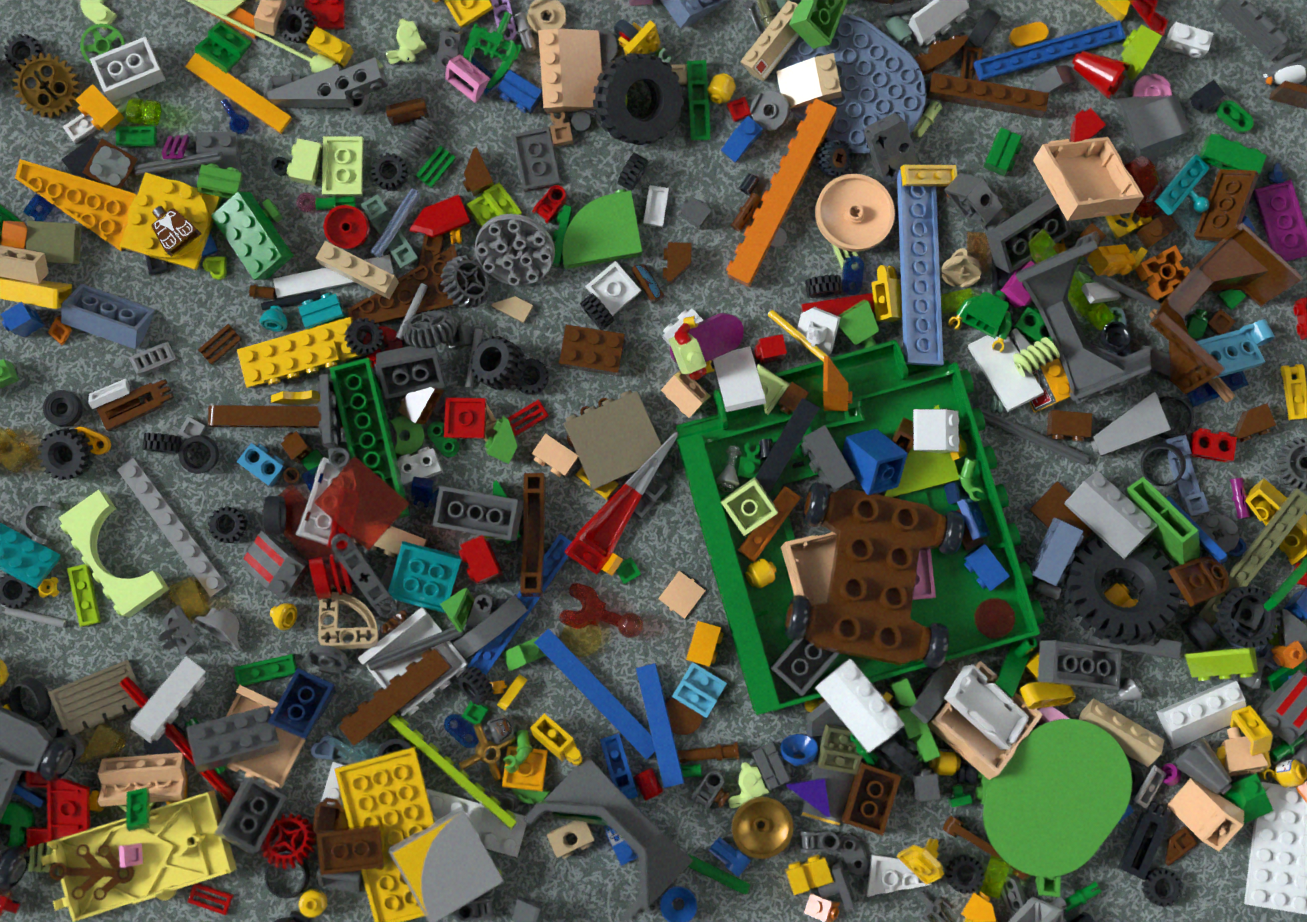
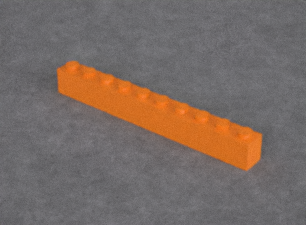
M815 98L813 104L809 103L805 112L807 116L804 121H800L796 130L798 134L796 138L791 139L788 145L790 150L787 156L783 155L781 158L779 172H775L771 178L770 183L772 186L770 190H766L762 196L761 201H763L761 208L757 207L753 214L754 221L751 226H747L744 232L746 237L743 243L738 244L735 250L737 255L734 261L730 260L726 268L729 278L749 288L816 157V153L819 151L818 148L821 147V143L824 141L837 115L836 107Z

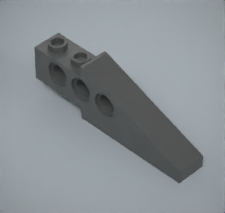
M375 57L344 70L339 65L332 66L268 91L267 96L276 107H354V99H360L369 93L378 92L382 88L388 87V82L383 65Z

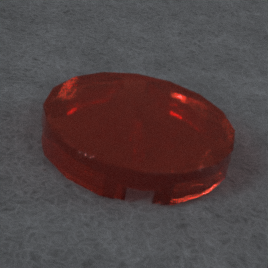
M991 598L981 602L974 613V624L977 630L989 638H1001L1007 635L1013 629L1015 623V613L1006 601L998 598Z

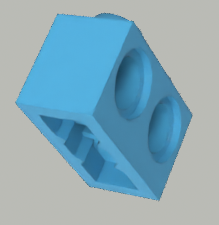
M251 443L237 463L265 484L273 487L286 469L283 466L284 461L276 455L271 457L267 454L268 449L260 443L257 446ZM254 453H259V460L253 463L251 456ZM274 464L275 472L269 475L267 468L269 465Z

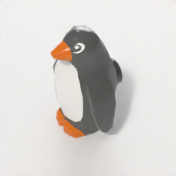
M1300 52L1282 58L1278 63L1262 72L1261 82L1265 85H1281L1284 81L1305 85L1301 82L1307 80V58H1300L1303 56V53Z

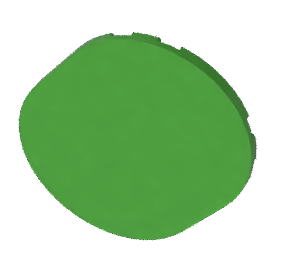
M1057 719L1031 730L1028 736L1019 743L1014 755L999 775L992 778L984 796V828L991 845L999 856L1012 867L1039 877L1064 875L1084 865L1095 854L1119 822L1128 806L1132 791V776L1130 765L1123 749L1108 732L1092 723L1078 719Z

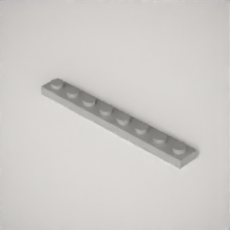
M132 458L117 469L209 596L213 598L229 586L138 461Z

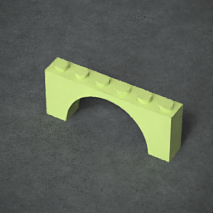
M97 490L60 516L59 520L62 523L60 526L73 539L71 541L73 547L82 553L83 556L81 558L83 562L92 568V576L98 583L101 582L103 585V592L108 599H112L115 605L113 607L120 616L130 618L167 592L169 587L161 575L155 571L137 578L122 579L112 575L103 566L97 550L98 535L104 521L116 510V507L105 492Z

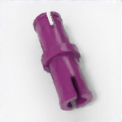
M1243 477L1231 479L1232 502L1234 501L1237 519L1251 517L1248 504L1245 501L1248 495L1245 493Z

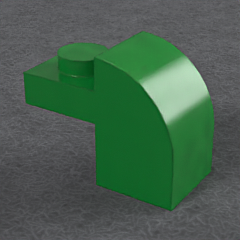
M9 801L0 821L1 824L12 825L8 846L23 845L27 840L26 827L35 826L34 813L24 803Z

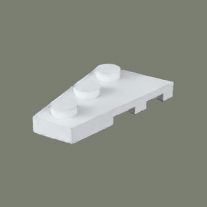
M872 854L867 897L902 889L927 886L898 858Z

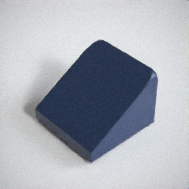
M961 481L944 485L948 504L957 503L963 499H971L963 488Z

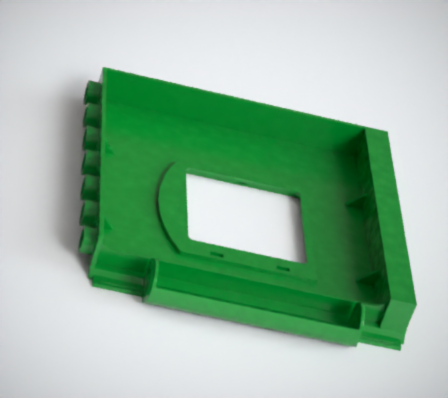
M896 340L831 357V361L847 381L848 391H852V402L861 401V411L865 415V421L828 428L841 454L846 436L878 429L891 440L903 417L914 422V410L934 409L935 406L939 405L940 409L958 411V435H961L962 439L966 442L968 452L963 457L954 460L958 474L962 472L965 458L978 461L972 477L974 479L972 484L975 487L980 486L984 489L983 493L975 491V495L982 498L977 502L991 533L990 536L983 538L984 544L1010 577L991 591L987 588L983 590L976 581L978 576L975 572L970 573L964 566L966 561L963 558L979 545L965 551L961 544L959 550L954 555L943 554L939 551L938 547L935 550L931 549L936 598L912 600L910 619L925 627H929L932 623H941L947 626L949 645L944 661L1040 634L1038 625L1045 622L1044 613L1039 601L1034 600L1030 602L1026 586L1033 583L1032 574L1026 561L1018 563L1014 547L1021 545L1019 531L1014 522L1006 524L1002 508L1009 506L1008 495L1003 484L995 485L990 470L997 468V460L993 448L990 445L983 447L979 431L985 430V420L979 407L971 409L967 393L973 392L974 386L968 369L960 370L957 362L950 364L948 360L944 361V357L942 366L906 364L901 348ZM822 360L774 373L789 383V385L793 382L809 392L805 399L820 407L818 412L824 410V362ZM714 390V403L717 414L676 425L678 432L676 443L754 714L760 715L822 697L815 687L849 659L854 662L870 683L927 667L924 665L923 660L895 665L839 653L803 696L797 694L769 669L794 641V639L787 638L785 635L787 610L794 592L781 549L785 542L795 540L789 516H787L755 560L765 559L768 562L771 561L777 571L774 573L775 580L763 588L752 587L746 579L745 572H747L748 565L753 562L737 551L750 532L744 536L721 503L723 498L751 479L737 476L740 484L737 488L720 486L716 483V479L727 465L734 466L737 474L740 456L746 457L744 451L746 443H749L748 449L751 452L756 450V445H759V441L762 439H772L774 446L792 414L787 415L782 412L780 406L777 405L779 401L769 415L765 413L763 404L726 412L721 390ZM853 409L848 410L849 417L854 416ZM810 426L808 427L803 437L812 433L810 430ZM801 443L798 444L768 495L772 502L780 493L782 485L818 475V473L814 474L809 466L811 461L808 455L804 456L799 448ZM759 451V453L755 455V459H760V470L765 460L761 459ZM804 463V466L793 469L792 465ZM960 478L956 481L906 493L898 497L901 500L925 504L936 513L945 515L948 511H956L960 508L958 503L948 504L944 485L958 482Z

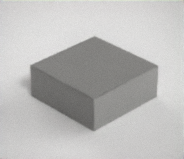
M187 417L178 434L188 439L195 435H202L207 426Z

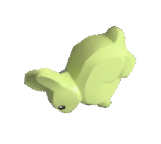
M400 19V26L397 29L396 36L400 48L399 50H392L386 53L390 64H395L399 61L413 63L416 61L415 54L427 48L424 41L420 38L414 21Z
M747 762L742 763V770L739 773L738 779L742 792L739 795L728 798L727 801L731 808H737L752 798L762 797L769 793L756 765H750Z

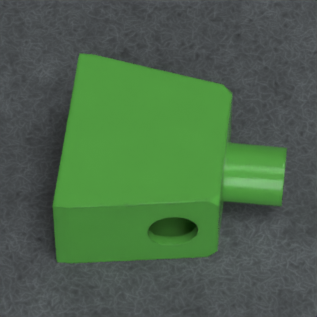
M864 299L838 315L841 317L838 327L852 344L857 345L862 342L865 348L877 345L872 335L877 333L879 329L867 300Z

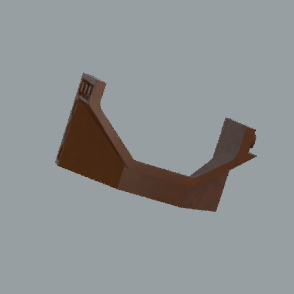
M1243 223L1237 224L1191 269L1161 303L1150 322L1169 341L1170 381L1184 394L1220 375L1225 369L1189 336L1183 320L1206 292L1241 290L1262 307L1266 302L1303 279L1295 268L1286 263L1281 255L1275 253L1264 240L1255 235L1252 229Z

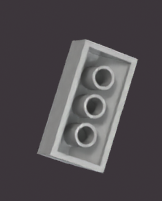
M1098 470L1088 477L1064 503L1123 559L1147 540L1158 526Z

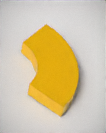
M314 390L304 392L281 391L271 396V403L284 405L317 404L321 401L320 394Z

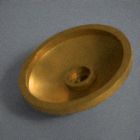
M755 797L744 802L738 808L732 820V835L735 843L741 851L754 858L766 859L778 855L787 847L792 838L793 821L789 811L781 802L770 797ZM763 821V827H757V823Z

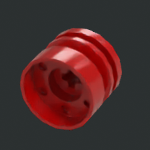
M330 554V564L328 565L325 564L322 557L309 560L318 601L332 598V588H336L338 594L343 595L341 589L343 585L346 586L347 594L352 593L351 576L341 562L335 563L333 554Z

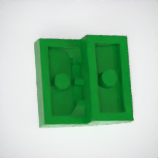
M219 21L208 31V36L195 46V53L227 73L243 57L252 42L222 21Z

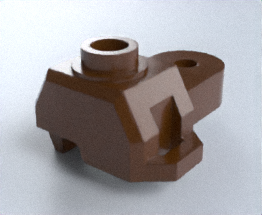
M326 797L317 804L313 820L314 833L350 828L346 812L337 799ZM327 802H332L334 804L332 806H328Z

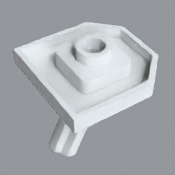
M813 307L801 314L797 330L806 337V340L811 343L812 347L816 345L827 355H830L841 317Z

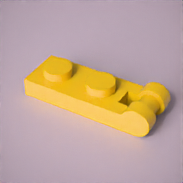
M1295 364L1294 367L1289 365L1281 366L1280 370L1284 383L1288 419H1307V384L1303 364ZM1295 374L1297 379L1292 380L1291 375Z

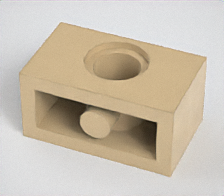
M572 821L547 833L556 857L562 856L563 859L574 854L573 850L579 847L583 850L592 846V841L595 839L589 824L580 821ZM569 833H574L578 840L576 843L570 844L567 842L566 836Z

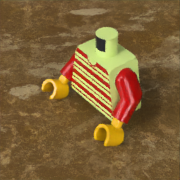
M690 316L683 319V324L675 332L674 337L668 340L681 374H689L691 379L697 380L706 374L714 372L715 368L711 367V360L705 362L698 341L688 333L690 329L698 327V324L694 321L695 316Z

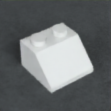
M946 409L914 410V450L933 453L959 452L958 411Z

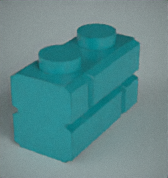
M332 293L323 294L321 299L316 301L313 299L302 302V306L298 307L305 329L346 318L339 297Z

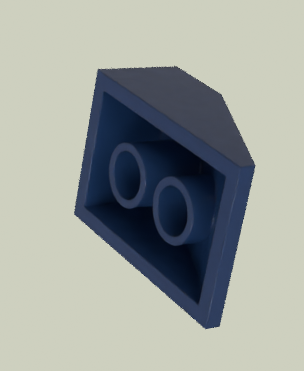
M297 668L268 723L306 740L336 692L334 684Z

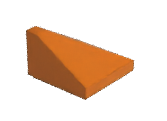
M60 316L55 318L48 333L61 345H64L72 329L70 326L61 323Z

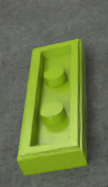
M86 564L67 568L79 626L84 627L100 623L101 618L90 568Z

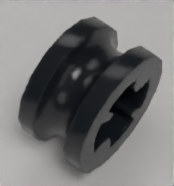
M276 157L271 162V168L278 176H285L289 162L284 157ZM279 162H281L282 164H286L283 166L282 171H280L279 168L276 170Z

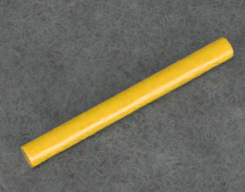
M774 310L768 313V316L824 362V356H828L816 345L812 347L811 343L806 340L802 333Z

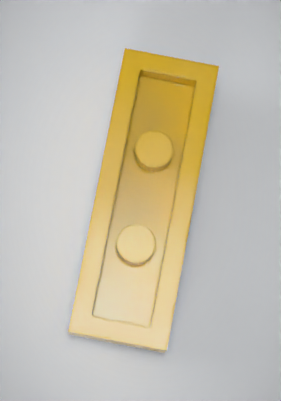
M903 165L900 167L903 186H948L957 177L956 165Z

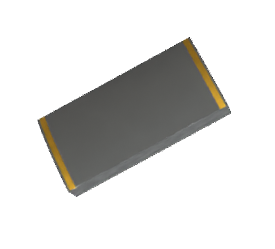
M818 752L810 780L825 779L830 817H826L805 800L800 815L839 827L855 774L819 768Z

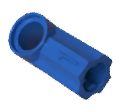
M718 837L709 849L711 854L721 860L738 877L751 862V859L745 854L743 855L740 850L734 849L721 837Z

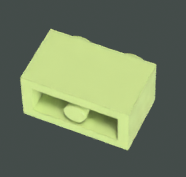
M297 138L296 144H293L291 154L293 159L292 163L288 164L287 174H289V178L294 182L315 186L323 154V146L321 143Z

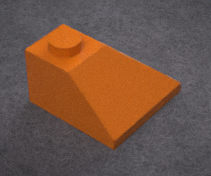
M824 356V411H848V403H852V391H848L847 381L828 356Z

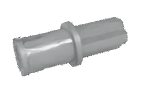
M517 13L514 16V20L518 27V36L521 37L527 52L535 50L536 46L531 34L533 30L528 24L526 13Z

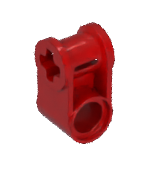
M559 185L552 186L534 206L532 213H537L545 219L546 224H549L567 201L564 188ZM560 192L563 196L560 200H554L552 198L553 194Z

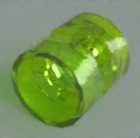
M130 97L126 107L127 121L134 124L144 122L145 125L157 127L161 118V103L148 99L144 102L141 98Z

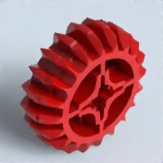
M290 813L288 818H286L285 814H282L281 820L275 818V823L271 825L262 842L263 845L260 847L264 851L263 856L265 859H268L269 864L275 863L276 868L283 866L287 870L290 864L295 869L297 862L303 865L302 859L310 860L308 852L314 853L315 849L312 846L316 845L317 841L313 838L317 834L314 833L313 825L309 824L308 819L302 820V816L299 814L294 817V814ZM287 828H298V830L295 829V830H293V831H287L286 829H287ZM280 833L279 839L273 845L276 836ZM285 835L291 840L292 847H290L289 843L287 844ZM304 837L302 846L299 849H297L298 844L302 841V838ZM286 851H289V852L292 853V854H290V855H280V854H278V853H280V852L283 853V852H286Z

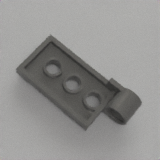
M328 374L320 375V382L317 383V390L321 396V401L318 402V410L322 421H319V430L322 433L323 444L328 448L330 464L340 472H347L352 469V463L347 442H341L340 411L333 381ZM345 456V461L338 464V459Z

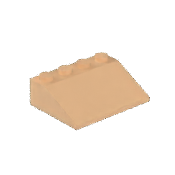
M538 30L543 105L546 113L596 109V107H593V100H595L596 94L593 91L594 86H597L599 82L597 78L602 73L599 30Z

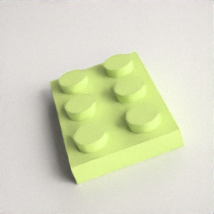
M323 137V196H363V137Z

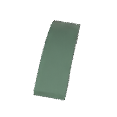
M377 194L362 203L361 206L381 236L391 221L392 216ZM399 229L389 244L388 249L402 269L416 261L418 257Z

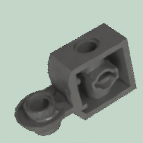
M959 173L944 190L965 218L982 225L985 234L1011 218L1007 211L1001 209L1003 206L998 201L999 197L988 187L989 183L982 177H974L971 174Z

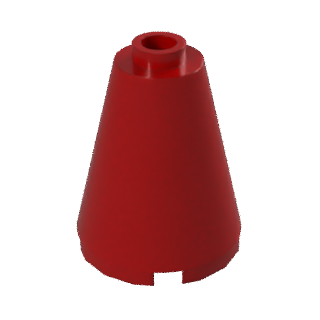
M1083 51L1081 54L1077 53L1072 61V64H1074L1073 69L1108 99H1111V94L1115 95L1126 77L1123 75L1124 70L1129 71L1130 64L1127 62Z

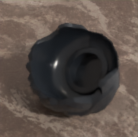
M1118 321L1106 324L1100 334L1102 345L1107 350L1115 353L1124 351L1131 340V335L1125 325Z

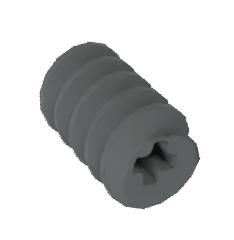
M421 115V120L415 121L417 127L411 126L410 128L413 133H406L409 140L402 139L401 142L404 146H397L402 153L411 159L413 157L420 159L418 151L425 152L422 145H430L426 139L433 140L434 137L431 132H439L432 122Z

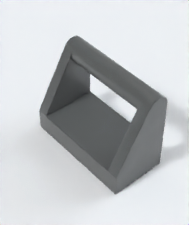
M318 868L317 878L319 886L361 892L363 880L361 870L321 875L320 868Z

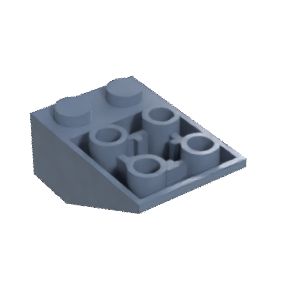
M729 0L661 1L681 29L695 23Z

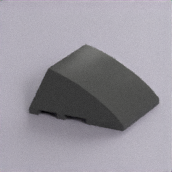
M1177 95L1114 98L1119 114L1123 116L1136 149L1135 155L1142 171L1191 132Z

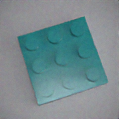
M402 541L388 592L394 600L445 613L440 604L451 596L461 556Z

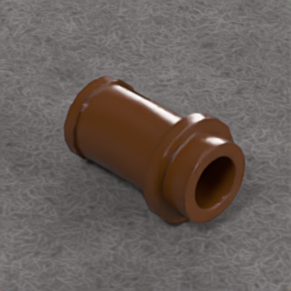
M258 284L250 285L249 297H253V299L265 298L274 300L275 287L258 286Z

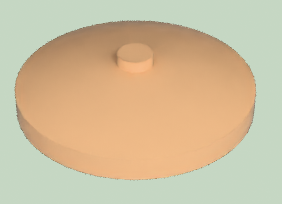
M847 174L835 178L824 187L816 203L815 217L819 230L831 244L843 250L859 252L877 246L886 238L894 222L895 209L890 194L881 183L865 175Z

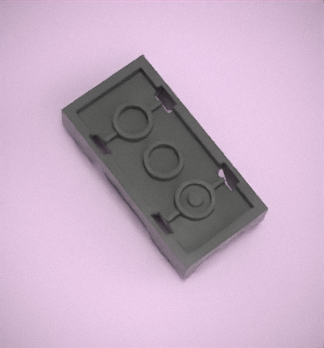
M1090 629L1088 645L1121 649L1123 651L1164 658H1180L1182 642L1165 639L1154 640V636L1152 640L1145 643L1139 640L1137 645L1126 646L1125 639L1122 640L1120 645L1109 643V635H1105L1103 640L1093 636L1096 629Z

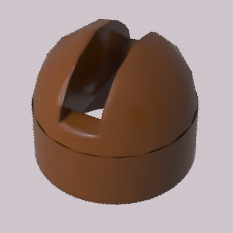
M294 467L286 468L282 475L284 481L295 483L299 479V471ZM287 471L295 477L293 480L286 475Z

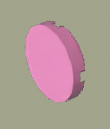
M1157 74L1142 76L1134 84L1132 90V97L1172 95L1169 82L1163 76Z

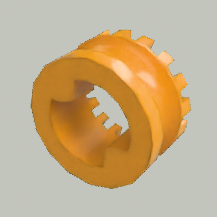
M461 227L451 230V245H454L455 242L462 244Z

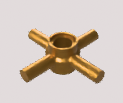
M481 723L476 724L474 729L480 742L476 746V754L460 762L459 765L464 770L479 761L488 763L494 781L500 780L502 777L496 764L500 757V750L516 742V739L514 737L498 745L487 740ZM490 749L489 754L485 756L486 751Z

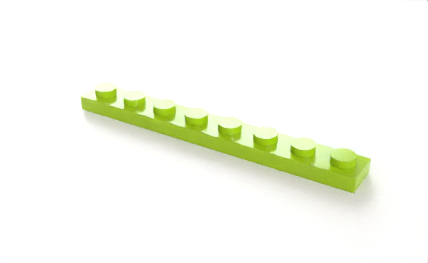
M393 715L388 720L395 730L510 830L516 826L517 821L514 820L516 816L510 810L504 811L499 807L501 803L495 797L491 796L489 798L484 794L485 789L480 784L470 782L468 780L470 776L464 770L460 769L458 771L453 767L455 763L449 757L445 756L443 758L438 754L439 749L431 742L429 744L422 740L424 736L419 731L409 729L407 727L409 723L401 716L397 718Z

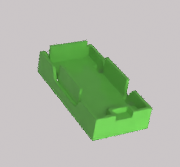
M902 677L890 682L889 685L896 701L904 705L895 710L898 711L900 719L904 723L909 739L914 737V743L920 754L916 759L927 762L941 756L927 723L924 724L909 710L915 703L916 698L907 678Z

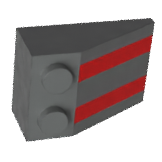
M263 530L260 531L240 563L266 589L282 600L291 597L310 567L309 561L271 535H267Z
M1298 670L1258 708V716L1267 728L1290 745L1307 729V675L1301 670Z

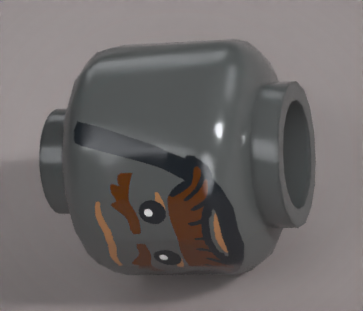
M502 714L487 722L488 729L485 730V734L489 741L493 740L496 744L500 745L513 739L514 732L517 729L512 718Z

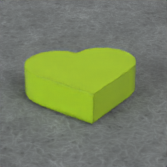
M207 257L204 259L203 268L214 279L222 280L227 274L226 257Z

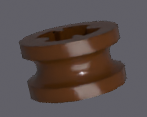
M721 787L712 803H717L718 807L721 808L730 792H724Z

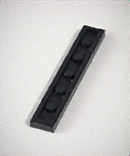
M804 398L800 400L755 477L767 495L770 494L820 407Z

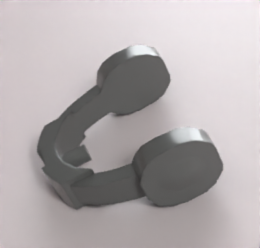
M47 500V502L30 504L25 509L21 521L25 531L32 537L31 540L48 545L50 540L35 534L31 530L29 518H35L31 513L39 507H51L62 511V505Z

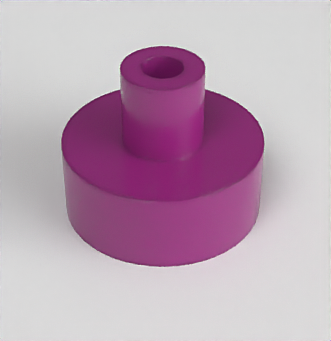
M1166 764L1161 768L1166 773L1162 781L1166 785L1173 786L1180 781L1181 771L1173 764Z

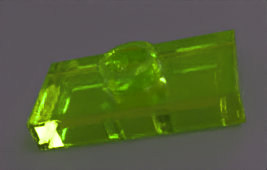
M991 855L979 892L999 899L1011 865L1002 858Z

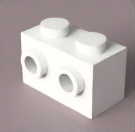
M1175 22L1169 29L1164 48L1184 53L1194 58H1202L1209 51L1213 33Z
M422 448L418 450V454L413 456L406 454L399 457L400 461H397L404 486L443 473L436 451L433 448Z

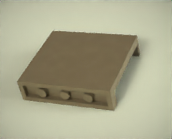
M631 390L620 394L621 398L615 401L613 398L602 402L603 406L597 409L595 406L585 409V414L577 417L574 414L565 418L566 422L563 423V427H565L592 490L639 470L662 446L637 391L632 393Z

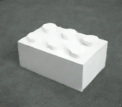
M146 37L90 59L101 87L110 102L166 80Z

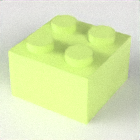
M755 477L721 501L744 536L778 513V509Z

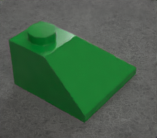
M1256 773L1230 783L1232 787L1224 795L1221 792L1218 793L1221 797L1244 811V824L1274 811Z

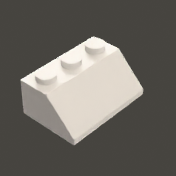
M933 0L912 15L908 26L913 32L912 37L920 47L924 44L928 46L936 40L935 36L939 33L943 35L952 28L951 25L953 23L962 22L967 17L966 13L970 8L967 0Z

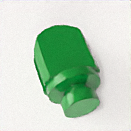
M1196 308V315L1191 314L1188 318L1186 328L1192 339L1201 338L1205 333L1208 319L1204 317L1207 315L1205 310Z

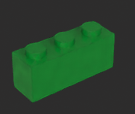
M1220 134L1209 135L1205 139L1199 155L1205 163L1219 169L1256 170L1259 175L1267 156L1256 148H1247L1241 142L1227 140Z

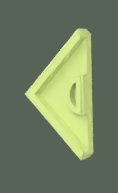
M758 364V375L766 403L763 404L764 411L769 415L789 387V383Z

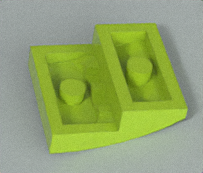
M500 182L485 190L483 195L466 205V209L480 227L499 215H522L521 210Z

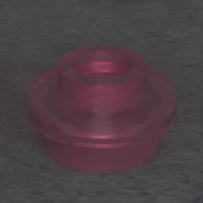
M302 193L296 200L297 207L303 212H310L316 207V198L311 193ZM305 200H310L308 206L303 205Z

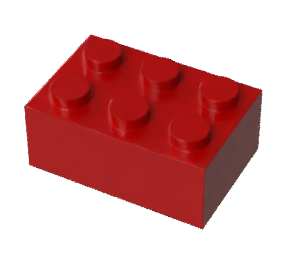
M481 535L460 544L461 550H459V554L463 562L467 563L470 567L467 569L471 581L473 580V582L475 581L482 585L503 576L487 537Z

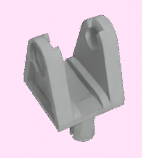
M1032 897L1009 922H1066L1063 918L1066 902L1062 898H1056L1051 903H1047Z

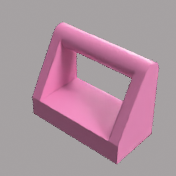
M460 54L449 60L447 64L445 79L474 103H477L490 78ZM456 73L459 77H461L464 81L471 85L474 88V91L470 90L467 86H465L462 82L455 78L454 74Z

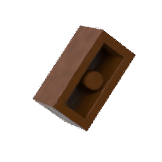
M1052 410L1048 412L1047 436H1052L1053 440L1072 438L1073 442H1084L1085 439L1091 437L1093 413Z

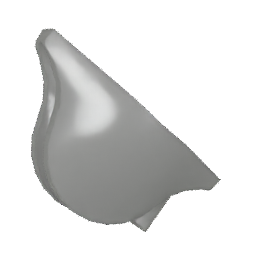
M212 608L206 617L198 616L194 619V621L236 652L239 651L240 646L237 637L239 621L233 613L226 610L218 611Z

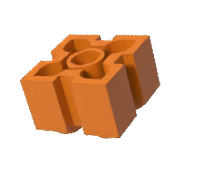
M1176 245L1163 251L1158 256L1140 263L1135 268L1141 281L1147 280L1149 287L1146 290L1149 296L1156 301L1170 294L1190 272L1188 266L1184 268L1181 266L1180 261L1183 260V257Z

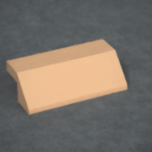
M183 753L102 759L98 771L102 784L98 799L99 805H126L128 791L146 787L150 791V803L183 800L186 785Z

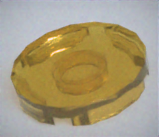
M583 616L570 620L565 625L562 633L563 644L575 656L580 657L589 656L594 653L602 640V633L598 624L591 618Z

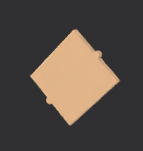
M679 571L658 599L670 607V611L674 610L685 619L706 590L696 584L694 579L688 578Z

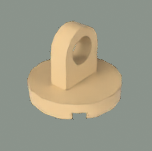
M961 248L955 251L952 257L944 262L942 266V278L950 286L960 285V287H967L975 284L980 279L981 264L978 260L971 257V254L966 249Z

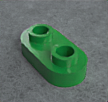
M1225 100L1217 107L1216 113L1218 118L1235 132L1244 134L1253 127L1254 121L1252 116L1234 101ZM1227 109L1229 114H1225L1223 110ZM1239 121L1244 123V127L1239 125Z
M440 421L432 422L427 429L430 439L443 456L448 458L456 456L460 449L457 440L444 438V423ZM440 428L441 432L437 435L434 434V429ZM452 444V449L446 450V445Z

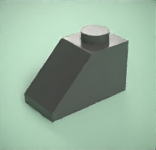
M1277 610L1281 617H1277V621H1280V626L1277 625L1279 645L1287 647L1292 642L1299 641L1303 649L1307 648V626L1288 610Z
M518 897L517 902H512L510 913L513 914L512 920L516 922H537L542 903Z

